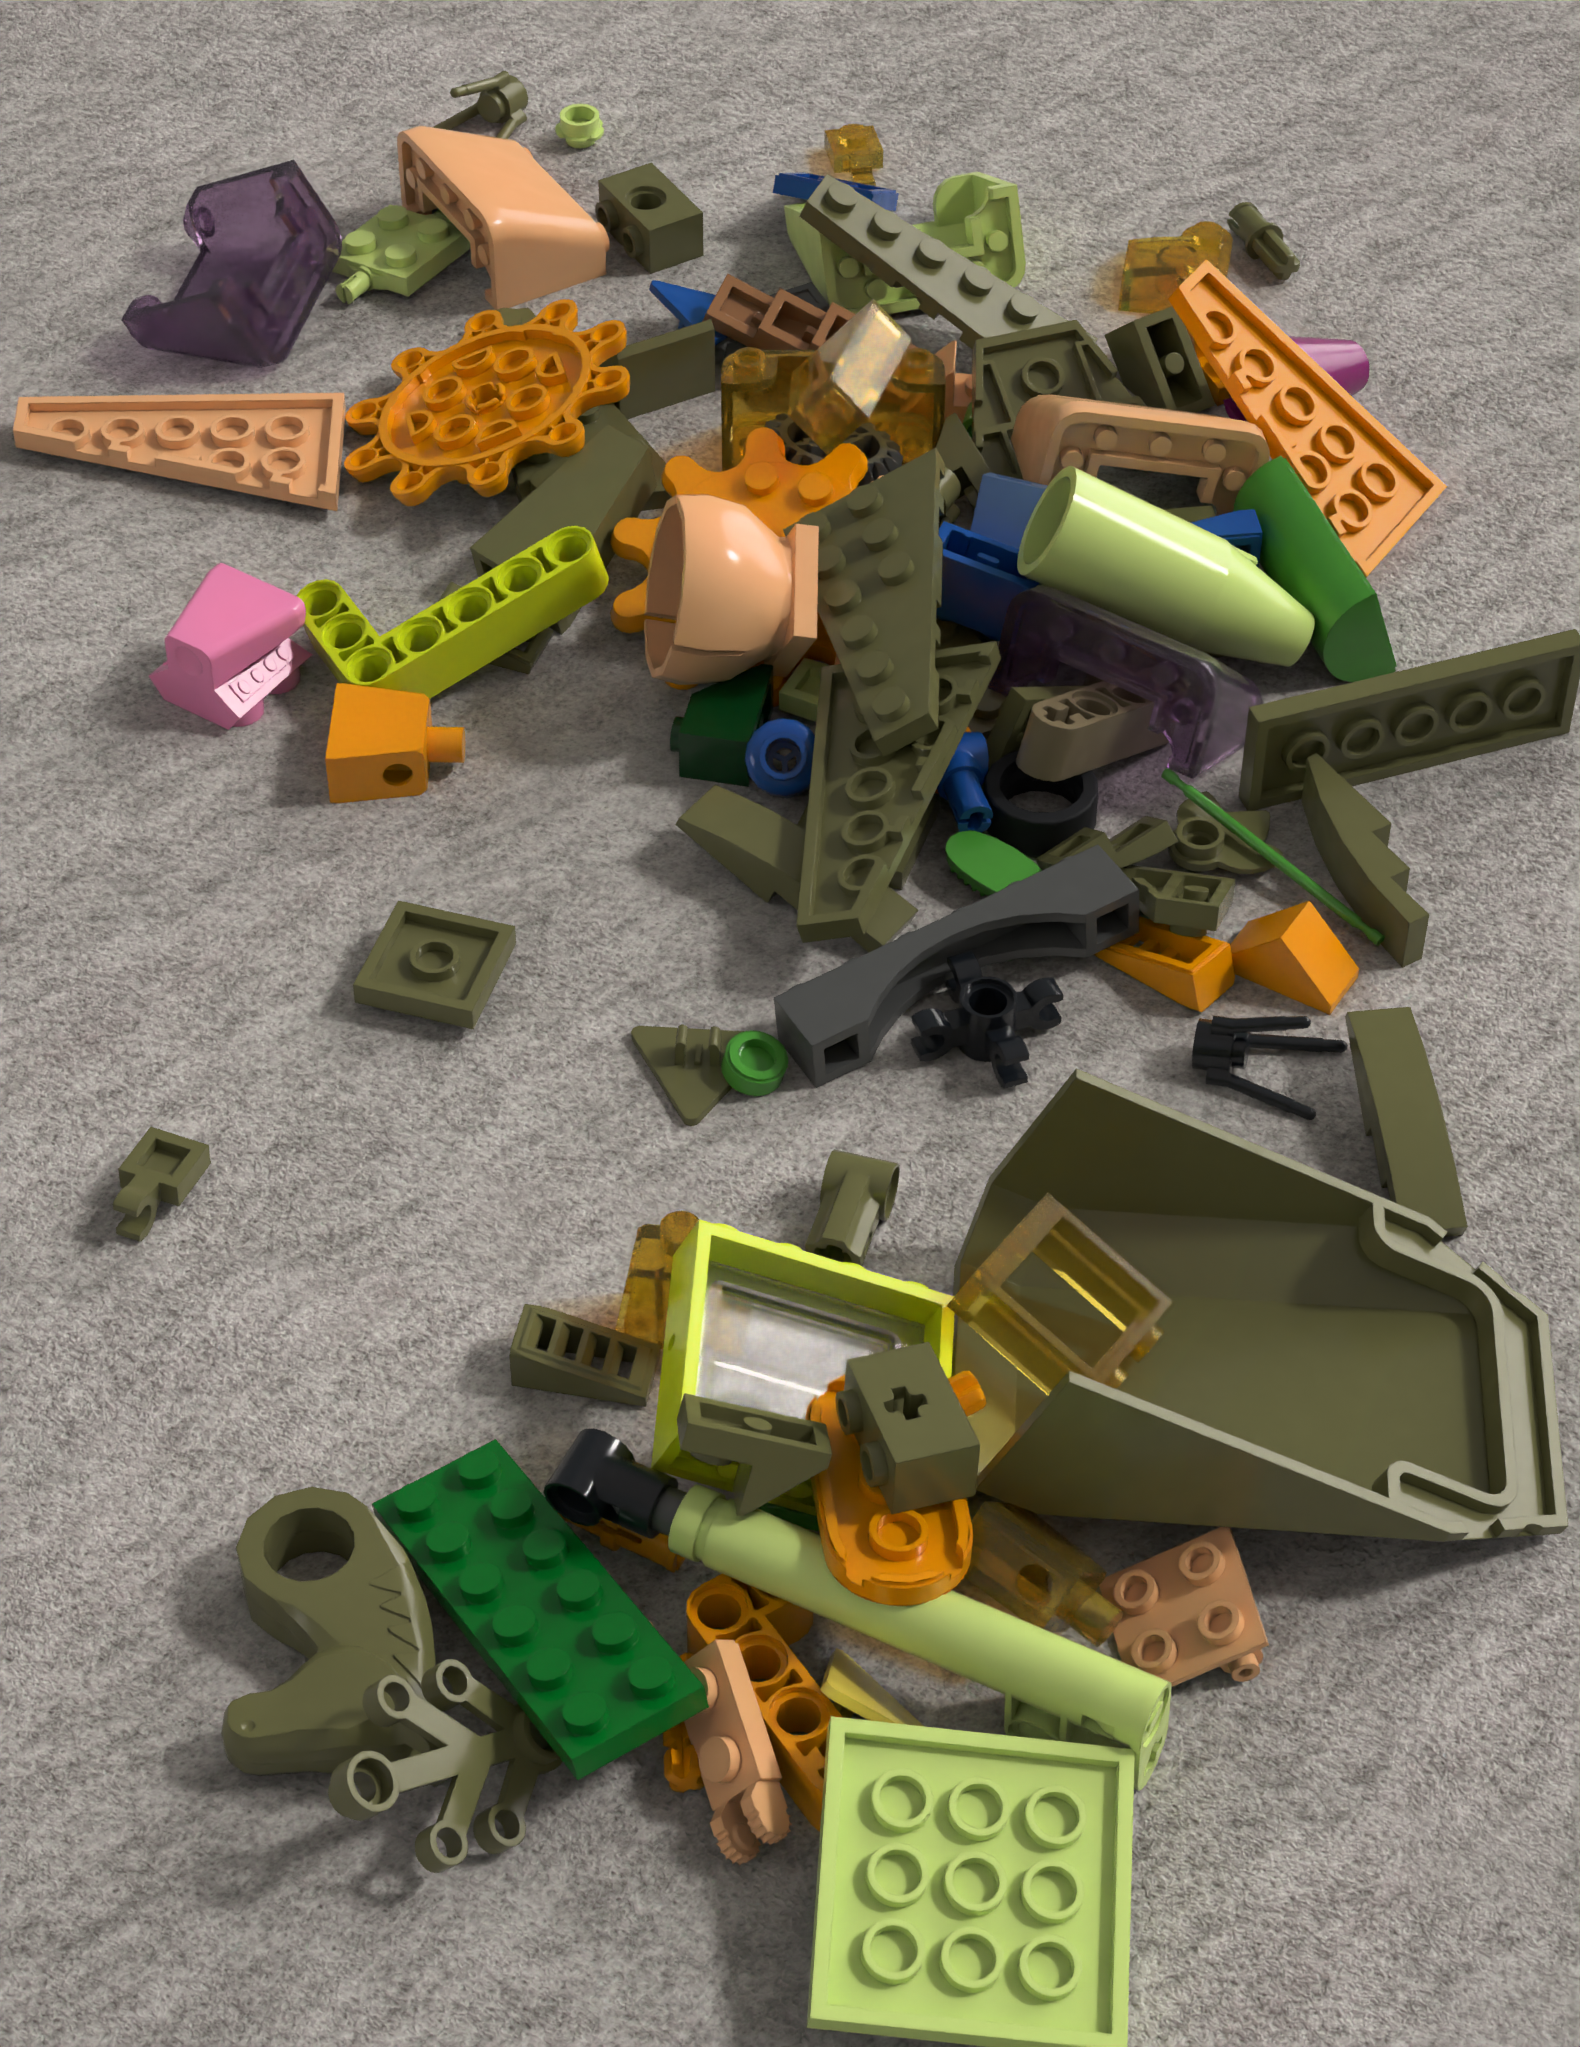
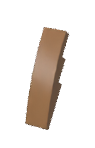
M730 274L726 275L703 321L711 319L715 331L752 349L801 369L853 386L902 398L906 395L927 353L833 302L828 311L825 312L782 288H779L773 298Z

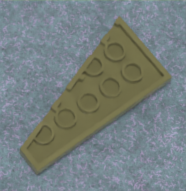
M937 448L928 451L869 484L857 487L845 497L817 512L805 515L798 522L783 529L785 536H787L795 524L819 526L817 610L873 740L883 757L938 729L940 675L935 668V648L940 647L941 630L936 623V609L941 607L943 541L939 536V516L944 515V499L940 493V479L945 477V463Z

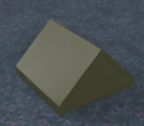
M711 319L627 345L620 353L609 358L599 366H623L628 370L630 374V391L625 398L613 403L627 419L715 391V329Z

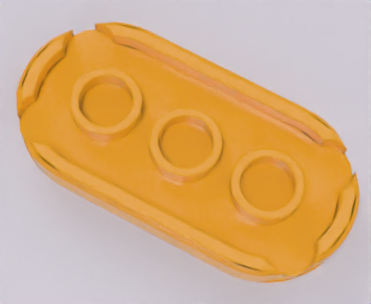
M845 1375L840 1376L828 1384L826 1393L822 1394L818 1399H816L815 1395L807 1407L805 1417L806 1420L826 1424L832 1451L829 1467L810 1478L825 1562L832 1575L841 1585L866 1600L893 1606L927 1603L954 1589L964 1578L969 1568L973 1545V1528L967 1499L962 1498L891 1514L879 1486L871 1488L865 1480L860 1462V1446L855 1435H845L840 1426L835 1398L837 1392L844 1391Z

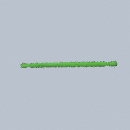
M1166 768L1163 771L1161 777L1169 784L1177 786L1187 798L1352 927L1361 930L1376 946H1379L1384 941L1385 936L1366 925L1361 917L1196 788L1183 782L1178 774L1170 768Z

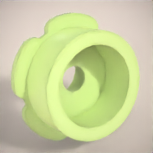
M572 104L561 110L560 123L556 124L555 132L559 138H565L569 146L581 149L592 146L596 140L600 139L604 134V128L602 127L603 122L599 117V111L595 107L588 104Z

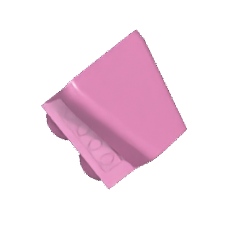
M219 563L206 574L165 638L167 661L152 672L149 678L164 700L227 730L232 727H243L253 724L264 714V699L269 694L286 693L298 685L301 676L300 667L313 655L289 639L305 623V604L299 597L224 563Z

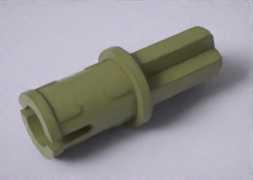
M1242 202L1234 206L1229 212V216L1233 219H1227V224L1244 242L1246 253L1253 260L1260 258L1277 279H1289L1291 273L1299 270L1300 261L1283 241L1281 228L1275 223L1267 222L1257 207L1251 202Z

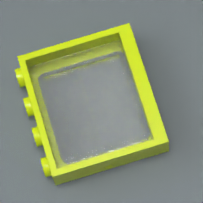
M699 1219L673 1255L651 1468L669 1475L733 1492V1484L739 1462L732 1461L731 1464L725 1466L711 1465L696 1459L688 1451L680 1450L677 1416L684 1393L805 1419L807 1407L815 1395L816 1399H818L827 1392V1386L830 1382L845 1375L846 1359L925 1342L930 1343L947 1379L952 1376L955 1296L929 1289L924 1284L918 1282L902 1281L872 1272L856 1263L839 1262L806 1252L793 1244L776 1243L743 1233L727 1224L710 1223ZM811 1479L804 1481L768 1502L817 1516Z

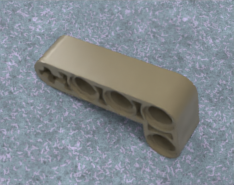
M1102 639L1096 643L1083 686L1086 687L1037 702L1033 705L1017 754L1016 764L1024 773L1034 778L1056 782L1167 744L1174 739L1191 689V683L1179 672L1128 642L1117 639Z

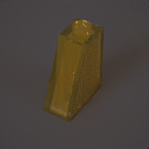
M872 299L792 372L788 416L827 455L830 454L870 417L910 345L911 337Z

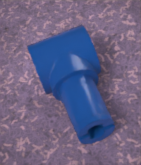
M978 731L964 733L937 787L940 796L949 802L959 832L971 830L982 833L990 827V818H993V812L982 789L988 772V747L985 737Z

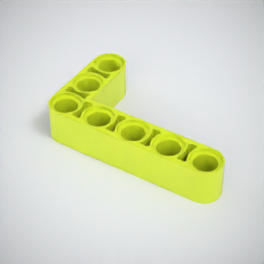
M568 526L553 532L381 636L375 631L342 586L335 581L324 579L309 583L299 591L297 597L304 602L306 607L303 627L313 648L339 683L422 693L431 699L598 598L607 588L609 576L591 532L585 527Z

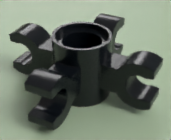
M971 951L947 957V964L954 978L946 980V988L951 999L956 1004L959 1003V1008L945 1012L930 1008L912 1015V1023L920 1036L911 1038V1045L919 1060L926 1062L938 1059L951 1048L958 1046L964 1055L973 1060L991 1062L995 1076L1003 1089L1027 1083L1028 1076L1020 1062L1029 1060L1030 1054L1025 1042L1020 1036L1015 1035V1031L1027 1027H1032L1036 1030H1046L1061 1023L1062 1017L1053 1003L1062 1001L1063 993L1055 979L1052 977L1041 978L1031 982L1022 991L1016 992L1008 982L1000 978L983 977L980 965Z

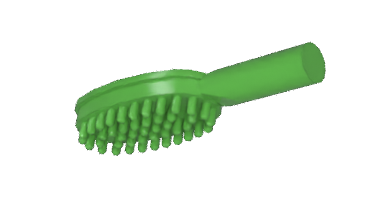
M978 831L957 832L950 836L946 842L945 854L951 868L950 871L952 873L956 872L957 878L963 879L965 885L970 884L972 891H980L981 896L992 895L1013 882L1021 881L1042 871L1034 861L1014 847Z

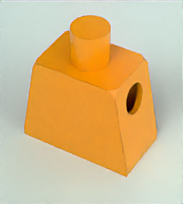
M336 683L325 756L330 803L422 795L427 791L431 762L464 763L465 728L432 727L430 698L425 694Z

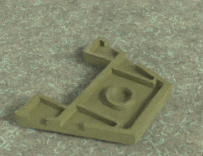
M1078 320L987 337L975 341L972 350V441L992 473L1023 480L1010 440L1021 406L1033 397L1051 394L1146 406L1139 396L1132 397L1116 377L1118 373L1117 368Z

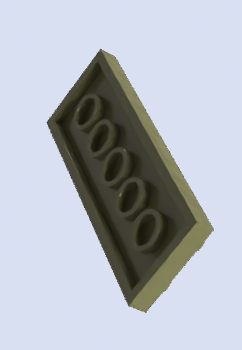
M1576 629L1249 707L1238 797L1247 811H1255L1302 799L1307 757L1316 753L1351 786H1356L1567 734L1570 731L1580 680V634Z

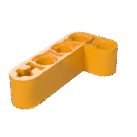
M720 1574L693 1590L687 1600V1653L696 1654L715 1639L735 1640V1643L739 1644L750 1681L754 1679L766 1680L763 1682L751 1681L782 1775V1779L779 1782L810 1824L820 1832L827 1727L831 1716H843L830 1699L822 1693L820 1686L789 1647V1645L799 1641L808 1634L813 1625V1612L727 1575ZM792 1732H805V1733H808V1734H805V1735H792V1734H790V1733H792Z

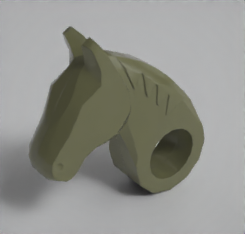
M308 1487L274 1496L247 1518L236 1546L243 1590L252 1621L273 1638L294 1648L309 1660L288 1680L272 1690L250 1693L230 1702L224 1712L221 1731L224 1751L229 1762L242 1772L256 1776L303 1772L332 1774L340 1763L362 1751L378 1752L384 1755L390 1762L439 1749V1747L400 1722L390 1727H380L374 1724L367 1717L363 1708L362 1700L365 1690L388 1675L403 1677L412 1686L414 1693L426 1700L421 1689L422 1677L427 1670L436 1666L433 1628L426 1598L403 1547L366 1505L347 1492ZM327 1552L340 1555L348 1561L336 1573L320 1580L301 1582L284 1578L277 1573L289 1560L305 1553ZM384 1692V1699L387 1705L392 1710H395L393 1699L388 1693ZM444 1780V1781H441V1782H438V1783H434V1784H431V1785H432L433 1787H436V1786H438V1785H440V1784L446 1782L447 1780Z

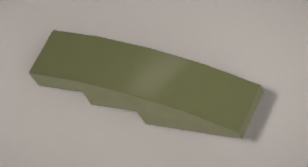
M1317 753L1307 757L1301 802L1314 843L1335 885L1353 911L1361 917L1362 921L1385 936L1381 945L1402 968L1422 959L1429 913L1406 892L1410 868L1388 848L1391 822Z
M715 784L679 817L675 825L766 903L778 893L798 911L806 829L765 806ZM888 886L865 934L851 938L866 951L871 952L892 942L911 923L918 909Z
M1411 1007L1347 1012L1345 1019L1366 1136L1373 1137L1381 1188H1388L1390 1201L1434 1220L1447 1231L1444 1237L1462 1236L1468 1225L1455 1161L1441 1103Z

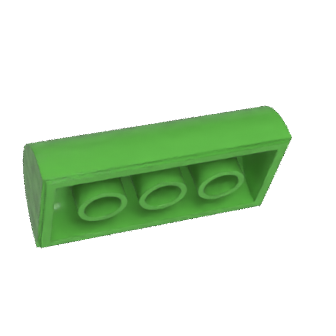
M1279 456L1257 469L1243 484L1236 497L1233 511L1255 509L1263 532L1259 561L1262 568L1273 581L1314 615L1315 626L1310 642L1332 675L1343 681L1356 682L1396 672L1395 667L1397 665L1376 592L1287 459Z

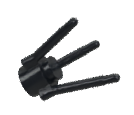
M1213 1016L1212 1020L1202 1018L1198 1020L1193 1042L1192 1068L1207 1071L1206 1084L1228 1087L1307 1120H1313L1316 1117V1111L1313 1108L1232 1074L1233 1069L1246 1068L1250 1048L1342 1053L1347 1050L1348 1045L1343 1040L1250 1033L1305 1029L1311 1024V1020L1307 1016L1236 1019Z

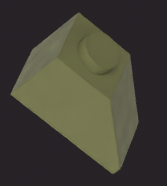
M1173 306L1136 319L1104 335L1123 385L1135 396H1139L1147 407L1197 413L1216 405L1187 328Z

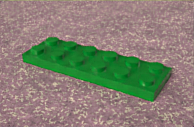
M496 1439L372 1503L375 1516L403 1547L416 1574L577 1780L709 1707L702 1683L558 1512L551 1507L542 1493Z

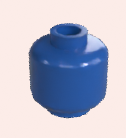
M785 718L768 721L755 730L746 746L745 763L748 774L756 786L770 796L780 798L802 795L810 789L815 734L801 722ZM780 750L792 751L786 756L777 753ZM796 757L794 768L788 771V762ZM773 759L782 762V771L776 769Z

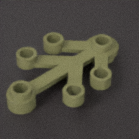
M455 1659L444 1660L424 1673L421 1689L426 1700L415 1694L409 1682L398 1675L385 1676L370 1685L363 1694L364 1711L374 1724L380 1727H390L400 1722L439 1747V1749L390 1762L384 1755L378 1752L362 1751L340 1763L334 1769L328 1787L329 1800L339 1814L353 1820L365 1821L392 1807L398 1798V1794L452 1778L437 1822L422 1830L415 1840V1854L418 1861L426 1870L433 1873L444 1872L460 1864L466 1858L468 1853L466 1834L491 1766L509 1761L497 1804L476 1816L473 1832L478 1845L484 1851L490 1854H501L520 1844L525 1837L526 1823L524 1815L538 1775L549 1773L563 1762L518 1704L513 1705L474 1679L469 1669L462 1662ZM442 1676L449 1680L453 1694L445 1688ZM384 1692L388 1693L393 1699L395 1710H392L387 1705L384 1699ZM460 1704L497 1732L479 1736L442 1711L450 1710ZM355 1784H356L357 1787L359 1788L360 1793H361V1796H360V1794L358 1793V1791L356 1790ZM495 1819L503 1826L505 1837L498 1833L495 1827ZM437 1837L444 1842L447 1856H444L438 1849Z

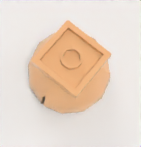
M709 494L675 495L667 500L656 528L648 569L644 615L676 620V623L645 619L644 621L645 657L652 678L678 685L718 683L734 678L761 661H764L766 665H773V676L787 677L817 639L819 526L795 524L786 537H778L743 504Z

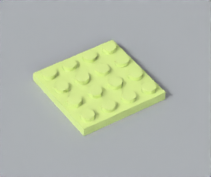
M831 1716L827 1727L807 2028L985 2047H1127L1135 1751L1128 1748Z

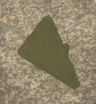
M684 1024L679 1025L678 1028L636 1026L631 1031V1037L634 1045L684 1124L695 1126L732 1089L722 1074L721 1062L729 1041L735 1035L745 1031L720 1030L717 1026H713L711 1029L688 1028Z

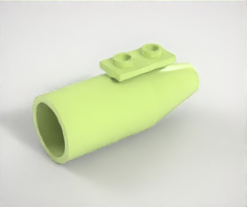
M1073 466L1062 469L1047 486L1031 514L1019 547L1017 568L1021 575L1175 647L1290 667L1299 660L1306 650L1315 626L1314 615L1256 566L1258 564L1257 557L1234 547L1227 540Z

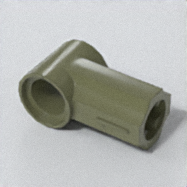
M834 1149L828 1158L820 1193V1207L805 1244V1251L839 1262H851L863 1266L879 1220L887 1221L892 1212L898 1189L900 1165L895 1162Z

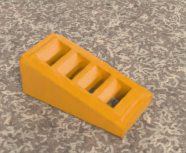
M1140 916L1139 933L1095 954L1096 957L1173 1001L1199 1012H1203L1232 987L1235 981L1230 943L1208 936L1189 937L1177 935L1169 931L1170 925L1154 923L1150 919ZM1140 940H1141L1142 942H1144V943H1143L1141 946H1139L1138 948H1137V947H1133V946H1134L1136 943H1138Z

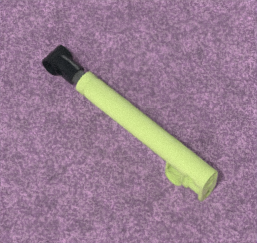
M584 1429L578 1434L544 1487V1496L551 1507L574 1523L583 1526H595L604 1518L647 1538L653 1539L661 1533L668 1536L670 1552L694 1562L702 1561L704 1566L1005 1694L1004 1730L1008 1736L1132 1749L1135 1751L1134 1789L1138 1791L1144 1788L1154 1771L1165 1743L1169 1725L1172 1686L1171 1682L953 1590L927 1603L910 1606L879 1604L859 1597L841 1585L828 1569L820 1534L758 1508L744 1516H737L734 1499L730 1498L727 1500L724 1494L700 1484L694 1485L688 1492L679 1490L677 1478L636 1462L633 1454L625 1444L616 1437L598 1429Z

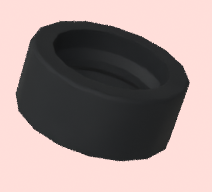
M1019 750L1006 754L994 762L985 777L984 794L993 812V818H990L991 825L987 831L992 837L1014 847L1024 855L1039 857L1084 827L1095 828L1098 781L1092 770L1062 781L1040 780L1024 773L1018 768L1016 758ZM1029 791H1040L1060 795L1073 804L1065 809L1054 812H1032L1017 807L1009 799Z

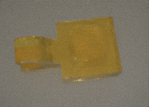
M848 124L840 129L824 130V148L834 173L849 172L852 182L876 186L872 169L883 168V148L874 126Z

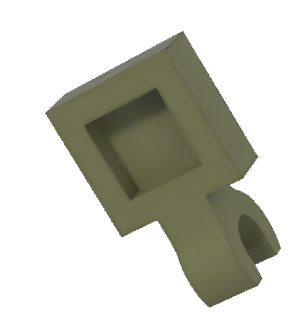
M150 1127L118 1168L120 1187L122 1189L113 1202V1210L125 1213V1216L116 1227V1234L136 1241H142L153 1226L161 1201L180 1206L211 1164L209 1145Z

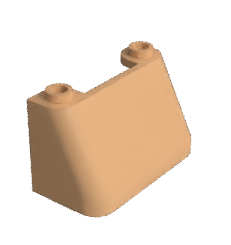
M417 126L399 132L397 136L402 207L423 215L432 214L433 209L439 208L468 239L471 248V264L476 269L485 267L490 276L491 288L485 290V299L495 310L510 308L606 275V252L609 251L610 244L604 226L600 222L595 223L583 208L536 162L526 147H522L515 140L426 126Z
M1051 394L1038 395L1029 399L1021 406L1011 437L1023 480L1049 485L1053 478L1068 466H1073L1097 477L1100 465L1200 477L1196 490L1201 503H1212L1216 507V516L1233 512L1234 503L1241 487L1257 469L1269 462L1270 450L1262 430L1255 424L1246 421L1203 413Z

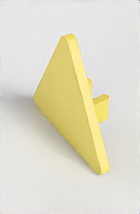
M838 1648L835 1649L829 1658L820 1690L829 1699L834 1701L833 1705L843 1718H851L856 1713L870 1721L924 1726L848 1654Z

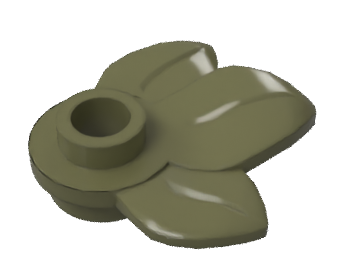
M1207 791L1201 792L1204 796H1206L1208 799H1210L1213 803H1215L1217 806L1221 808L1220 804L1214 798V796H1212ZM1189 798L1179 806L1176 813L1178 826L1173 831L1178 842L1168 847L1171 859L1179 866L1195 872L1221 868L1237 874H1255L1275 867ZM1267 810L1226 812L1263 842L1267 840L1270 827V812ZM1266 843L1277 853L1283 856V853L1278 848Z

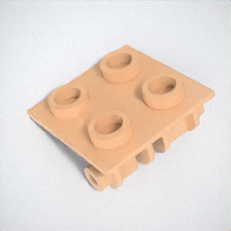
M1219 1527L1098 1580L1122 1662L1171 1682L1172 1687L1217 1667H1221L1224 1672L1230 1673L1232 1679L1238 1682L1249 1681L1260 1673L1259 1664L1263 1660L1262 1648L1269 1646L1231 1527Z

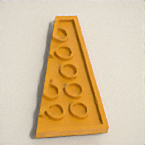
M1206 259L1168 298L1169 302L1247 422L1255 424L1262 430L1272 460L1279 456L1287 459L1364 576L1367 577L1447 486Z

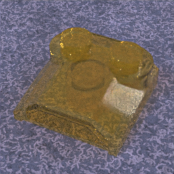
M1204 221L1187 228L1178 237H1151L1129 240L1123 267L1118 311L1152 314L1171 307L1172 305L1168 298L1206 259L1229 280L1233 251L1231 234L1217 223Z

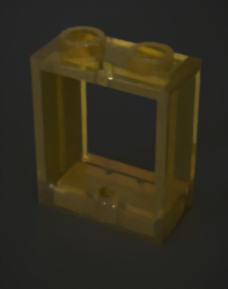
M1047 1192L972 1274L947 1307L1048 1395L1069 1370L1117 1389L1129 1375L1119 1365L1127 1355L1139 1363L1158 1342L1165 1331L1156 1322L1173 1301ZM1032 1253L1039 1257L1123 1331L1092 1368L1001 1288Z

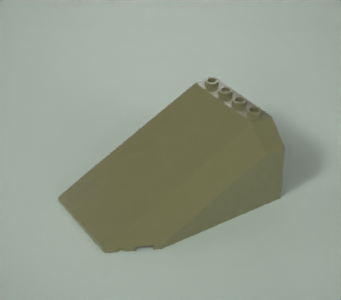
M1076 1068L987 1181L954 1266L953 1296H955L952 1376L962 1371H970L976 1377L986 1398L985 1407L967 1417L981 1444L976 1490L1036 1514L1442 1542L1560 1534L1568 1527L1548 1314L1525 1295L1511 1289L1502 1276L1482 1261L1475 1269L1441 1241L1447 1231L1430 1217Z

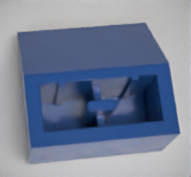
M943 521L939 528V536L943 541L941 607L936 609V619L955 622L979 631L994 641L1008 642L1019 647L1052 589L1018 572L1017 558L1019 549Z

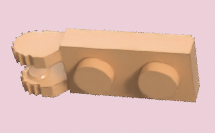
M715 1639L684 1662L704 1686L709 1705L708 1708L685 1720L684 1723L691 1745L694 1746L698 1755L699 1768L702 1773L701 1777L712 1811H715L710 1821V1826L714 1837L718 1840L716 1845L720 1847V1853L726 1856V1860L729 1859L732 1861V1864L737 1862L741 1865L756 1857V1854L760 1852L759 1846H761L759 1839L762 1840L763 1844L766 1842L769 1845L777 1843L791 1831L789 1826L792 1823L789 1821L791 1816L786 1812L788 1807L779 1783L782 1775L739 1644L735 1643V1640Z

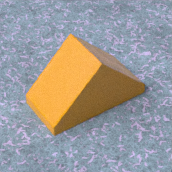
M1310 900L1248 921L1230 944L1235 975L1328 1015L1332 1013L1356 981L1359 974V967Z

